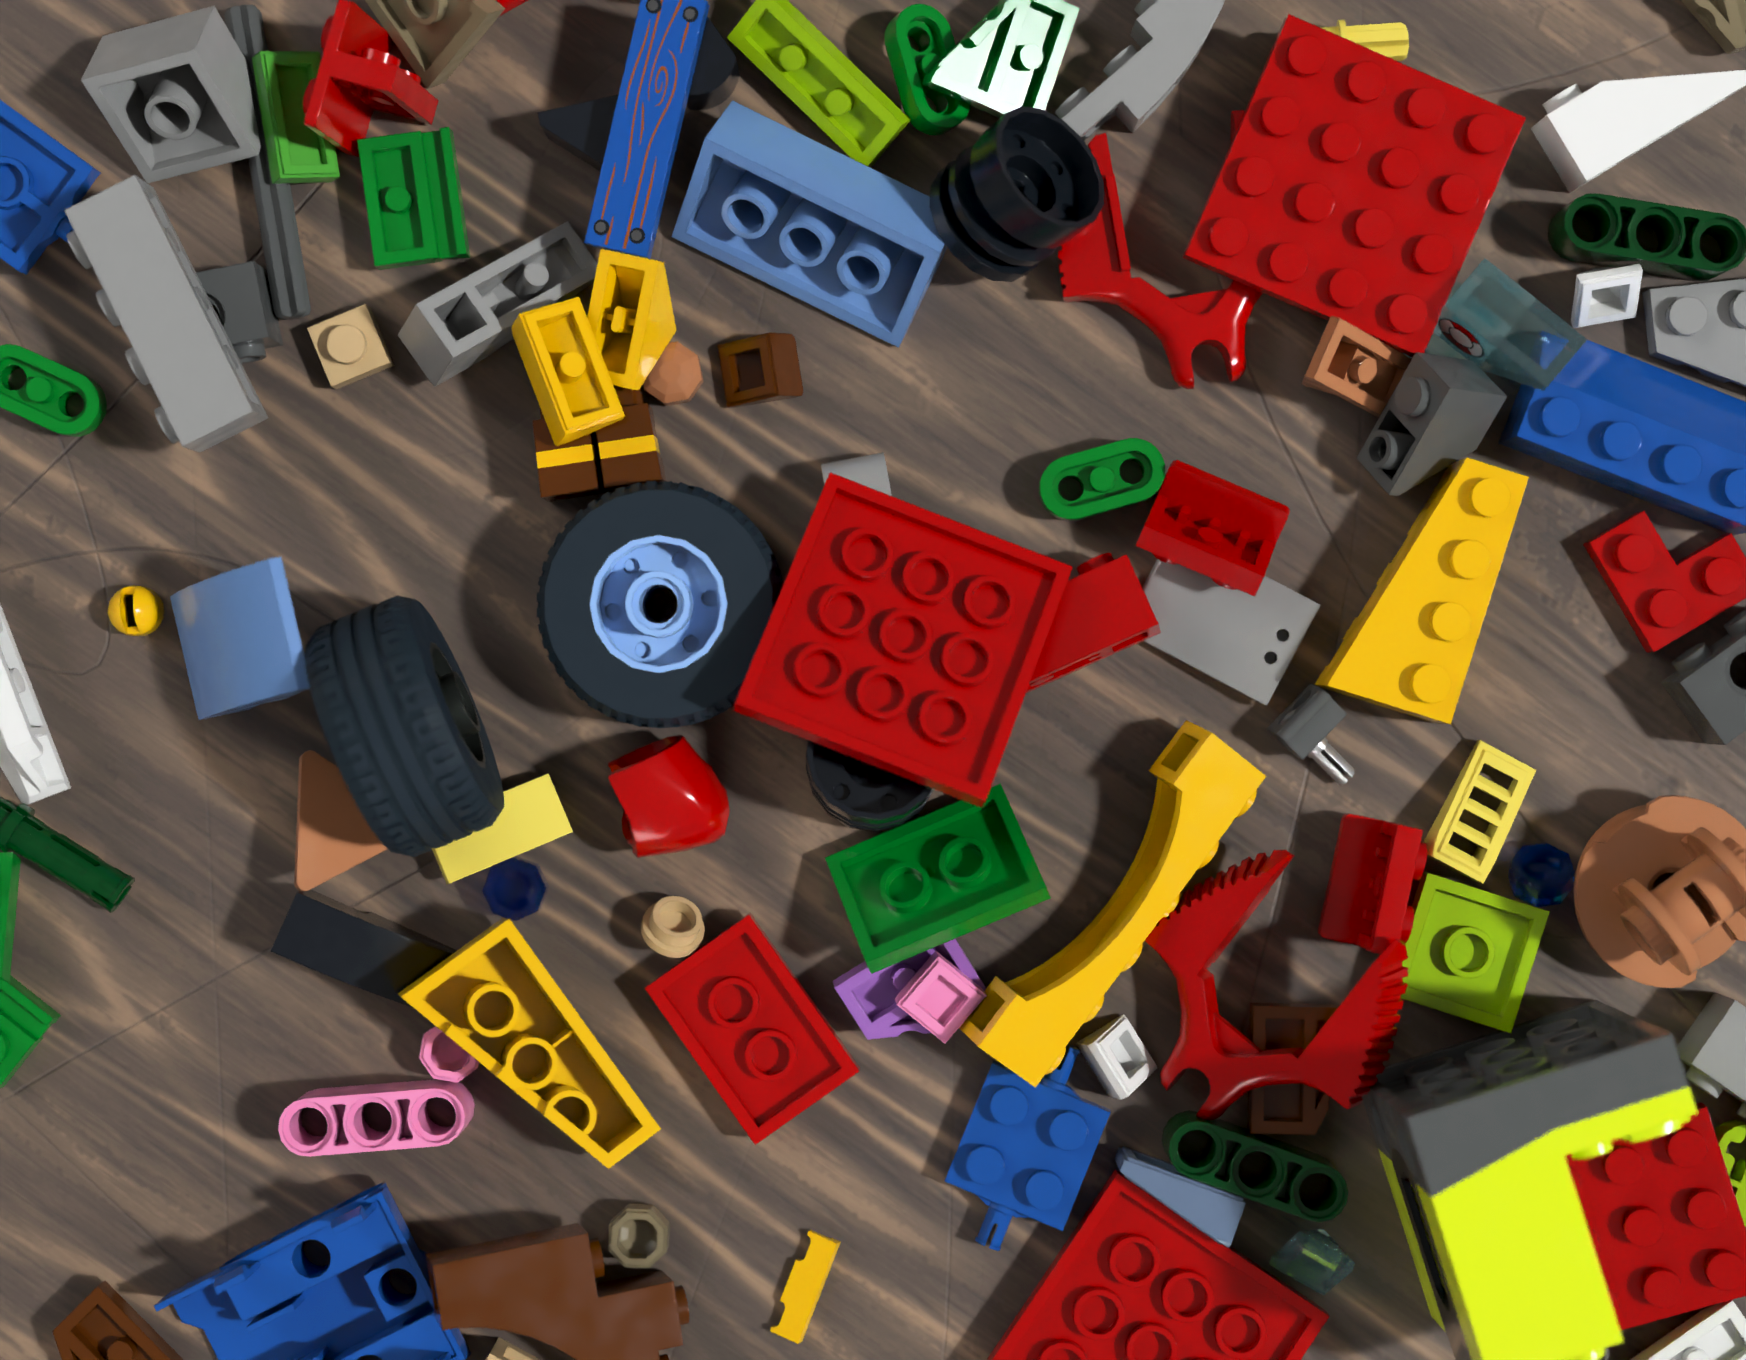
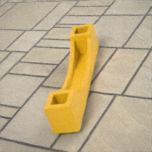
M1187 720L1148 770L1157 778L1150 820L1133 863L1108 903L1073 941L1043 964L1007 982L995 976L985 990L987 996L959 1027L979 1048L1035 1088L1044 1075L1050 1074L1059 1066L1064 1058L1067 1044L1082 1024L1093 1019L1099 1012L1104 1002L1105 993L1119 974L1129 969L1137 961L1142 951V943L1159 920L1163 917H1168L1169 913L1174 911L1179 903L1182 889L1197 869L1204 867L1211 861L1217 852L1220 838L1234 819L1243 815L1252 806L1257 795V788L1266 778V775L1215 734Z

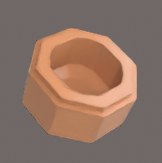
M678 341L668 343L643 383L645 392L665 406L690 402L704 382L698 355Z

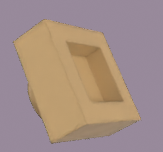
M367 304L307 328L330 386L336 390L394 366L371 307Z

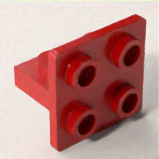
M338 0L334 15L328 17L322 29L321 49L323 55L317 76L308 83L304 93V124L345 154L359 157L357 140L366 138L373 110L432 125L439 100L420 85V76L399 68L401 60L389 54L393 40L389 36L388 31L353 1Z

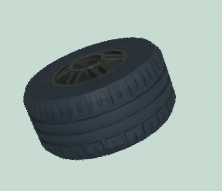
M396 595L379 604L370 605L360 609L358 612L343 616L338 621L335 620L317 628L306 644L305 649L306 673L312 698L341 775L357 807L380 842L393 853L416 857L432 849L445 846L453 840L457 841L471 835L473 832H478L492 826L504 808V793L495 756L457 661L437 624L422 603L416 599Z

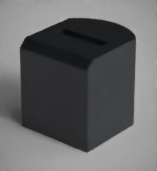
M708 16L686 105L691 110H707L720 105L733 93L739 79L736 56Z

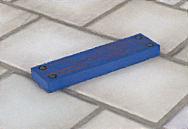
M640 0L584 241L588 246L651 259L710 7L705 0Z

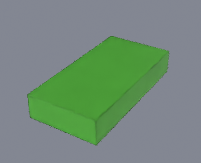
M259 51L252 57L272 184L333 182L340 177L335 146L304 124L303 97L308 83L317 76L321 62L320 52Z

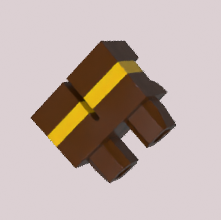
M614 386L625 414L624 419L559 446H555L540 408L541 419L532 421L541 498L551 502L604 494V487L610 492H614L617 488L628 487L639 482L643 484L647 483V481H667L655 430L653 409L648 403H644L640 389L632 390ZM596 435H597V440H598V447H599V454H600V460H601L602 471H601V468L599 467V462H598L597 449H596V443H595V436H596Z

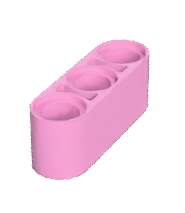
M438 1079L319 1088L308 1091L285 1108L279 1118L278 1131L281 1141L288 1150L297 1155L309 1157L437 1147L453 1141L468 1126L474 1115L475 1104L472 1094L465 1085L460 1082L456 1083ZM430 1098H444L453 1105L456 1112L454 1125L444 1127L432 1122L426 1110L427 1102ZM366 1103H380L387 1108L392 1118L389 1131L381 1132L369 1127L364 1118ZM303 1108H315L326 1117L328 1127L325 1136H313L302 1127L301 1112Z

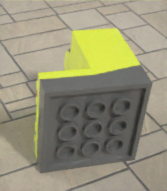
M1593 1000L1514 1025L1511 1033L1498 1030L1385 1066L1383 1073L1376 1075L1378 1081L1375 1085L1369 1086L1370 1092L1362 1096L1363 1103L1431 1317L1447 1334L1455 1359L1607 1360L1609 1356L1608 1347L1624 1341L1565 1155L1571 1154L1573 1159L1596 1157L1609 1152L1613 1148L1612 1140L1620 1138L1625 1142L1630 1141L1632 1143L1645 1141L1682 1128L1681 1124L1691 1121L1690 1116L1697 1114V1110L1673 1034L1600 1001Z

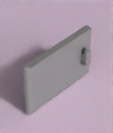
M1157 559L1142 589L1157 619L1161 633L1143 642L1267 706L1321 605L1267 576H1264L1256 595L1252 596L1240 590L1221 587L1210 577L1182 565L1168 564Z

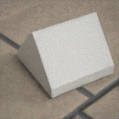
M1125 1015L1117 1017L1076 1043L1104 1090L1112 1098L1120 1100L1127 1098L1157 1069V1065Z

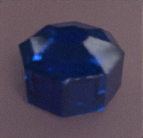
M1548 843L1522 846L1510 861L1508 879L1514 896L1535 907L1561 904L1573 889L1575 870L1569 854Z
M515 856L490 868L482 891L492 913L517 921L541 909L549 885L539 864Z

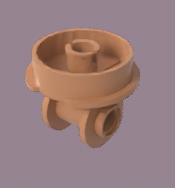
M1677 795L1659 796L1646 803V805L1627 809L1605 822L1587 842L1577 865L1574 882V904L1577 919L1584 937L1599 958L1609 967L1633 981L1654 987L1681 988L1695 981L1697 970L1722 956L1736 940L1746 942L1745 827L1725 810L1711 803ZM1674 873L1652 890L1654 881L1660 875Z

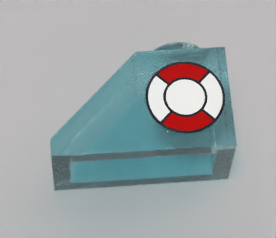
M1486 258L1482 260L1440 311L1441 316L1434 329V333L1467 360L1474 361L1482 370L1542 391L1549 386L1587 341V338Z

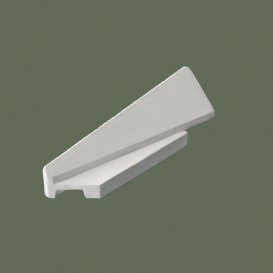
M0 604V767L20 802L28 805L71 789V786Z

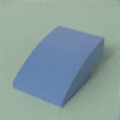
M282 557L266 559L219 574L188 586L170 596L198 720L249 710L260 704L287 699L310 688L306 673L305 656Z

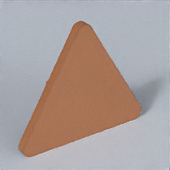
M308 750L301 754L298 778L294 885L297 890L306 892L387 850L369 827L357 807L338 766L313 750Z

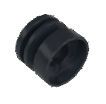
M1024 106L1005 113L979 136L975 145L964 149L957 156L956 160L942 168L930 186L929 207L936 230L948 249L971 271L992 281L1013 282L1027 275L1037 267L1039 262L1051 256L1056 247L1070 241L1094 222L1104 205V182L1099 166L1082 137L1061 118L1041 108Z
M808 740L806 771L812 794L830 817L849 828L878 832L901 826L924 808L934 791L932 788L888 771L882 775L874 770L865 776L860 773L862 761Z

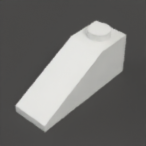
M1746 70L1602 81L1583 93L1578 85L1574 84L1542 104L1547 115L1537 122L1531 130L1567 190L1571 193L1746 86Z

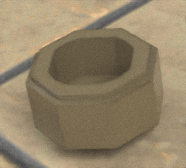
M629 1203L609 1224L608 1250L625 1268H650L668 1250L670 1222L653 1204Z

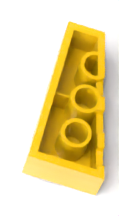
M1468 457L1448 466L1408 531V536L1393 561L1385 568L1376 583L1377 587L1359 616L1355 617L1344 635L1339 649L1329 665L1325 666L1314 685L1432 723L1451 724L1529 477Z
M501 918L398 993L401 998L606 1168H611L661 1130L509 918Z

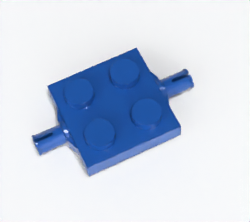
M1 99L0 258L17 271L27 275L49 244L56 241L59 237L69 244L67 233L74 229L64 210L82 200L101 172Z
M1071 1044L1062 1066L1057 1067L1050 1074L1044 1075L1036 1088L1003 1064L996 1061L992 1062L945 1178V1182L976 1194L989 1206L975 1241L985 1246L992 1227L996 1223L997 1227L989 1245L990 1249L1001 1250V1244L1013 1216L1032 1218L1063 1231L1110 1116V1109L1080 1097L1066 1084L1077 1056L1081 1051Z

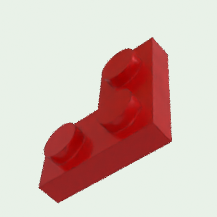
M1639 511L1583 543L1646 653L1661 649L1746 599V557L1732 533L1723 534L1681 560L1674 562L1646 512Z

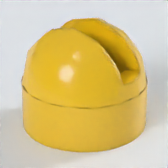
M130 585L121 588L113 595L109 601L107 613L112 625L119 632L129 636H145L151 634L160 626L164 616V606L159 595L152 589L144 586ZM128 595H133V612L137 626L129 627L126 604V597Z

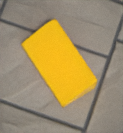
M579 297L518 314L511 327L512 335L555 446L569 443L624 419L625 414Z

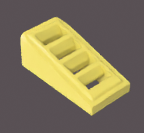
M1477 740L1423 842L1427 845V856L1475 882L1484 884L1497 860L1536 769L1481 740ZM1484 763L1513 778L1508 790L1479 775ZM1474 787L1501 801L1496 812L1469 798ZM1463 810L1490 823L1484 834L1459 821ZM1453 832L1478 845L1473 856L1448 844Z

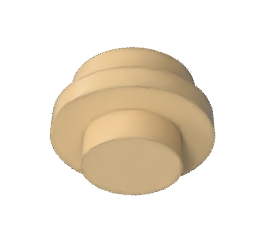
M668 896L660 899L646 910L641 921V934L647 945L657 953L667 957L681 958L691 955L699 948L705 934V927L702 921V914L693 902L679 896Z

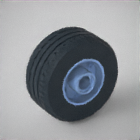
M647 481V483L643 484L639 482L628 487L617 488L612 493L607 492L601 498L588 503V507L584 510L580 509L575 517L564 526L565 530L562 533H558L554 545L550 547L547 553L549 555L547 561L543 562L542 575L538 581L540 590L537 592V617L540 619L538 628L540 634H542L544 649H547L549 653L547 656L555 666L559 677H562L565 681L564 683L582 701L584 700L588 703L590 707L617 721L640 727L673 728L696 724L713 718L734 706L784 584L777 559L760 530L744 513L730 502L703 488L681 482ZM661 589H672L677 596V611L667 622L657 623L649 612L650 599Z

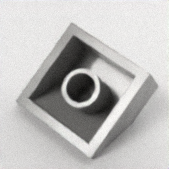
M215 6L102 36L81 81L146 183L258 156L261 145L246 59Z

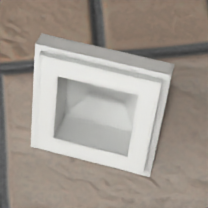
M1641 265L1599 267L1577 274L1571 315L1573 328L1635 318L1643 273Z

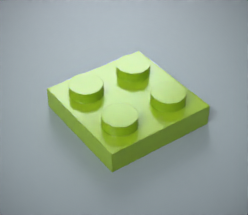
M1424 871L1412 903L1414 922L1411 935L1407 943L1404 944L1408 959L1402 961V966L1408 968V977H1404L1403 982L1408 985L1406 993L1401 995V999L1511 1033L1550 911Z

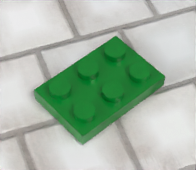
M1001 783L990 788L982 808L960 800L825 857L865 963L871 974L1050 899L1045 882Z

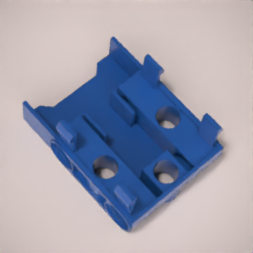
M386 1182L375 1185L240 1253L222 1264L219 1268L169 1292L154 1305L157 1312L173 1304L181 1322L203 1329L218 1360H360L361 1356L375 1355L382 1360H465L471 1355V1351L460 1329L453 1328L442 1331L435 1319L425 1255L427 1253L418 1248ZM318 1240L323 1243L330 1253V1265L316 1266L311 1263L304 1253V1241ZM400 1268L410 1272L416 1280V1293L408 1295L394 1290L389 1282V1270Z

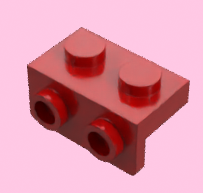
M1174 460L1168 469L1136 546L1151 552L1162 562L1174 565L1179 564L1208 576L1221 587L1240 590L1255 596L1265 576L1277 540L1286 524L1290 509L1288 506L1182 461Z
M1350 813L1342 816L1318 928V934L1321 937L1354 944L1377 954H1382L1395 939H1398L1403 944L1407 943L1414 922L1413 906L1408 905L1412 881L1420 880L1427 860V845L1421 842L1423 830Z

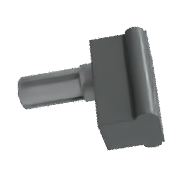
M1310 683L1266 729L1291 754L1302 760L1307 756L1312 758L1339 785H1343L1349 780L1321 751L1347 776L1353 777L1355 769L1325 738L1347 713L1324 689Z

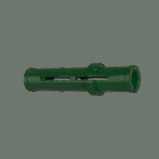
M0 796L1 851L8 852L11 849L20 856L27 858L38 865L39 868L91 898L92 901L110 913L118 908L129 893L131 885L135 881L134 877L100 859L99 856L44 824L43 821L34 816L35 810L28 805L21 803L17 806Z

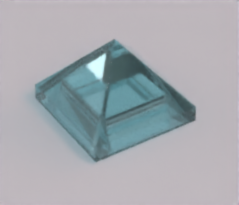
M1324 1229L1299 1231L1271 1257L1269 1263L1273 1268L1321 1295H1325L1350 1274L1355 1266V1262Z

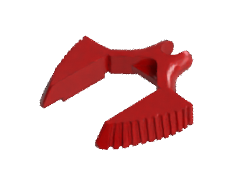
M1244 110L1231 112V143L1244 115ZM1106 133L1095 135L1089 142L1088 147L1097 160L1104 182V205L1094 222L1070 241L1060 245L1062 250H1058V259L1062 261V264L1058 266L1059 273L1063 276L1060 278L1061 285L1064 288L1062 290L1063 302L1094 301L1114 304L1140 320L1161 340L1170 364L1173 379L1180 387L1194 389L1191 359L1194 348L1200 345L1216 347L1224 358L1229 382L1237 381L1246 370L1245 326L1254 305L1263 293L1232 280L1227 289L1169 298L1142 278H1131L1129 254Z
M1273 850L1270 857H1267L1265 852L1256 855L1255 860H1252L1249 856L1242 860L1239 867L1234 864L1228 867L1226 873L1222 870L1216 873V878L1210 876L1205 879L1203 885L1201 883L1194 885L1193 891L1190 889L1185 891L1174 911L1169 913L1168 917L1160 919L1145 939V942L1167 963L1175 976L1181 1009L1180 1036L1171 1055L1161 1069V1084L1168 1091L1188 1068L1198 1069L1203 1072L1210 1083V1094L1196 1115L1201 1119H1218L1247 1091L1267 1085L1302 1083L1325 1093L1344 1108L1350 1109L1359 1105L1363 1100L1362 1096L1370 1092L1369 1086H1374L1378 1081L1376 1075L1383 1073L1385 1066L1382 1064L1384 1061H1389L1391 1054L1388 1053V1050L1393 1049L1394 1041L1391 1038L1396 1036L1398 1028L1395 1027V1023H1399L1401 1017L1398 1014V1010L1402 1009L1404 1000L1400 998L1402 994L1406 993L1408 985L1403 982V978L1408 977V968L1402 966V961L1408 959L1406 946L1398 939H1395L1373 962L1305 1050L1301 1047L1261 1050L1219 1014L1214 975L1208 968L1219 958L1271 890L1270 887L1293 859L1294 855L1287 850Z

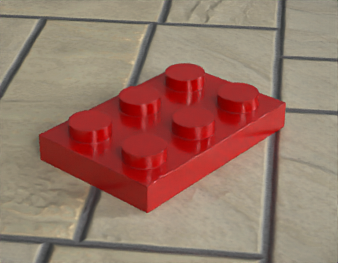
M748 913L645 987L649 996L755 1145L860 1071L858 1064L751 913Z

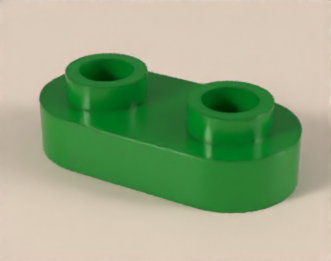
M925 4L908 6L887 25L884 37L885 47L905 114L911 119L910 123L925 134L942 135L956 127L966 118L970 105L922 85L925 75L956 44L948 21L938 10ZM908 36L917 42L919 51L914 50L910 46ZM925 97L930 98L934 102L936 112L929 107Z
M13 344L0 345L1 408L53 432L69 437L85 436L100 426L106 414L107 402L104 391L95 380L21 346ZM22 368L26 374L25 384L20 389L13 390L9 384V377L14 370ZM80 394L84 401L83 410L77 416L71 417L67 412V401L73 395Z
M1139 438L1120 440L1063 456L1053 461L1041 475L1038 485L1039 498L1043 507L1058 519L1065 521L1083 519L1140 503L1153 496L1164 481L1165 463L1159 450L1150 442ZM1125 461H1135L1140 465L1142 477L1138 483L1130 484L1121 478L1119 470L1121 464ZM1074 478L1080 483L1082 492L1077 500L1067 501L1060 496L1058 485L1062 479Z

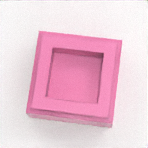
M935 951L894 1000L902 1010L945 1044L987 995L979 985Z

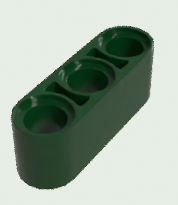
M1595 193L1585 194L1576 198L1552 217L1548 227L1549 243L1561 258L1604 267L1640 264L1643 273L1690 281H1708L1737 267L1746 258V229L1739 220L1732 216ZM1574 214H1584L1594 222L1596 227L1594 242L1583 241L1575 234L1572 228ZM1638 224H1646L1655 230L1659 243L1655 253L1646 251L1639 245L1636 239ZM1702 234L1713 236L1718 241L1721 247V257L1718 263L1709 261L1703 256L1699 242Z
M1190 1110L1174 1115L1168 1120L1163 1129L1162 1144L1165 1153L1177 1171L1188 1178L1315 1222L1332 1220L1342 1212L1347 1204L1348 1188L1345 1179L1327 1159L1319 1154L1263 1134H1251L1248 1129L1221 1119H1201L1196 1116L1198 1112ZM1192 1130L1207 1132L1210 1140L1205 1153L1193 1159L1184 1158L1179 1155L1178 1144L1184 1134ZM1255 1151L1268 1154L1269 1165L1261 1177L1248 1180L1239 1176V1164L1243 1157ZM1311 1174H1326L1329 1183L1325 1194L1317 1200H1302L1299 1190L1303 1180Z

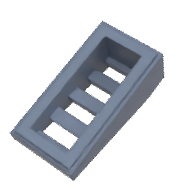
M1125 1146L1122 1148L1118 1147L1114 1159L1119 1171L1127 1179L1218 1244L1230 1247L1246 1205L1242 1196L1188 1178L1178 1172L1174 1165L1167 1161Z

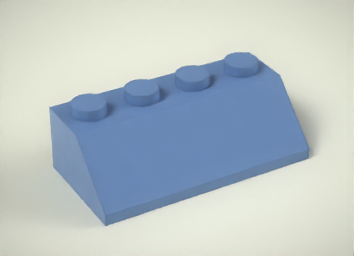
M733 100L704 139L671 236L898 348L947 250V245L936 230L929 207V196Z

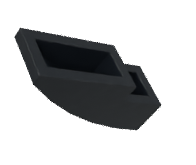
M312 889L296 893L271 949V952L310 969L410 1007L412 1006L401 998L398 993L457 951L373 912L365 914Z

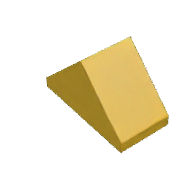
M600 249L587 318L614 386L639 390L677 330L664 262Z

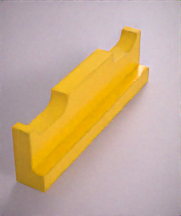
M809 1230L807 1233L811 1243L803 1260L799 1258L795 1260L780 1301L784 1303L785 1310L778 1326L773 1325L770 1329L771 1332L797 1344L803 1341L841 1241L826 1237L813 1230Z

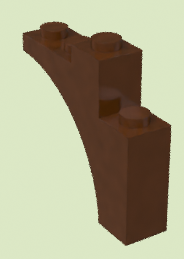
M578 1223L425 1254L435 1319L442 1331L453 1328H488L509 1331L549 1344L576 1360H669L667 1354L659 1355V1350L683 1345L681 1325L689 1324L690 1319L688 1302L683 1286H674V1281L662 1270L596 1284L595 1278L605 1275L601 1246L598 1238L589 1239L588 1233Z

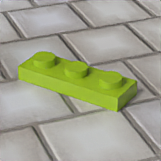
M755 0L727 37L851 159L868 167L875 164L911 121L896 104L788 0Z

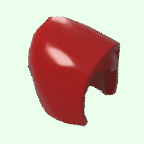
M673 735L657 740L609 762L608 766L612 774L608 776V779L624 810L622 832L627 843L632 846L633 854L637 858L688 851L715 843L725 835L730 814L727 790L719 781L712 767L699 756L683 735Z

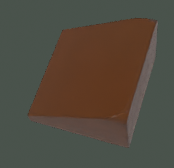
M769 332L717 345L727 408L791 399L803 395L796 341L792 334Z

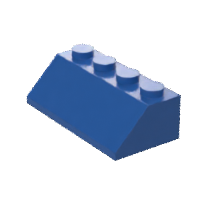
M1546 324L1543 327L1498 443L1728 534L1738 535L1746 533V402Z

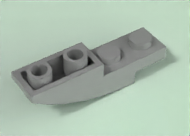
M1141 0L1134 8L1139 17L1134 23L1130 36L1142 49L1137 51L1132 44L1127 46L1103 69V72L1109 78L1091 93L1084 86L1081 87L1059 106L1055 114L1080 135L1084 142L1114 115H1117L1133 133L1159 108L1179 84L1199 54L1225 0Z

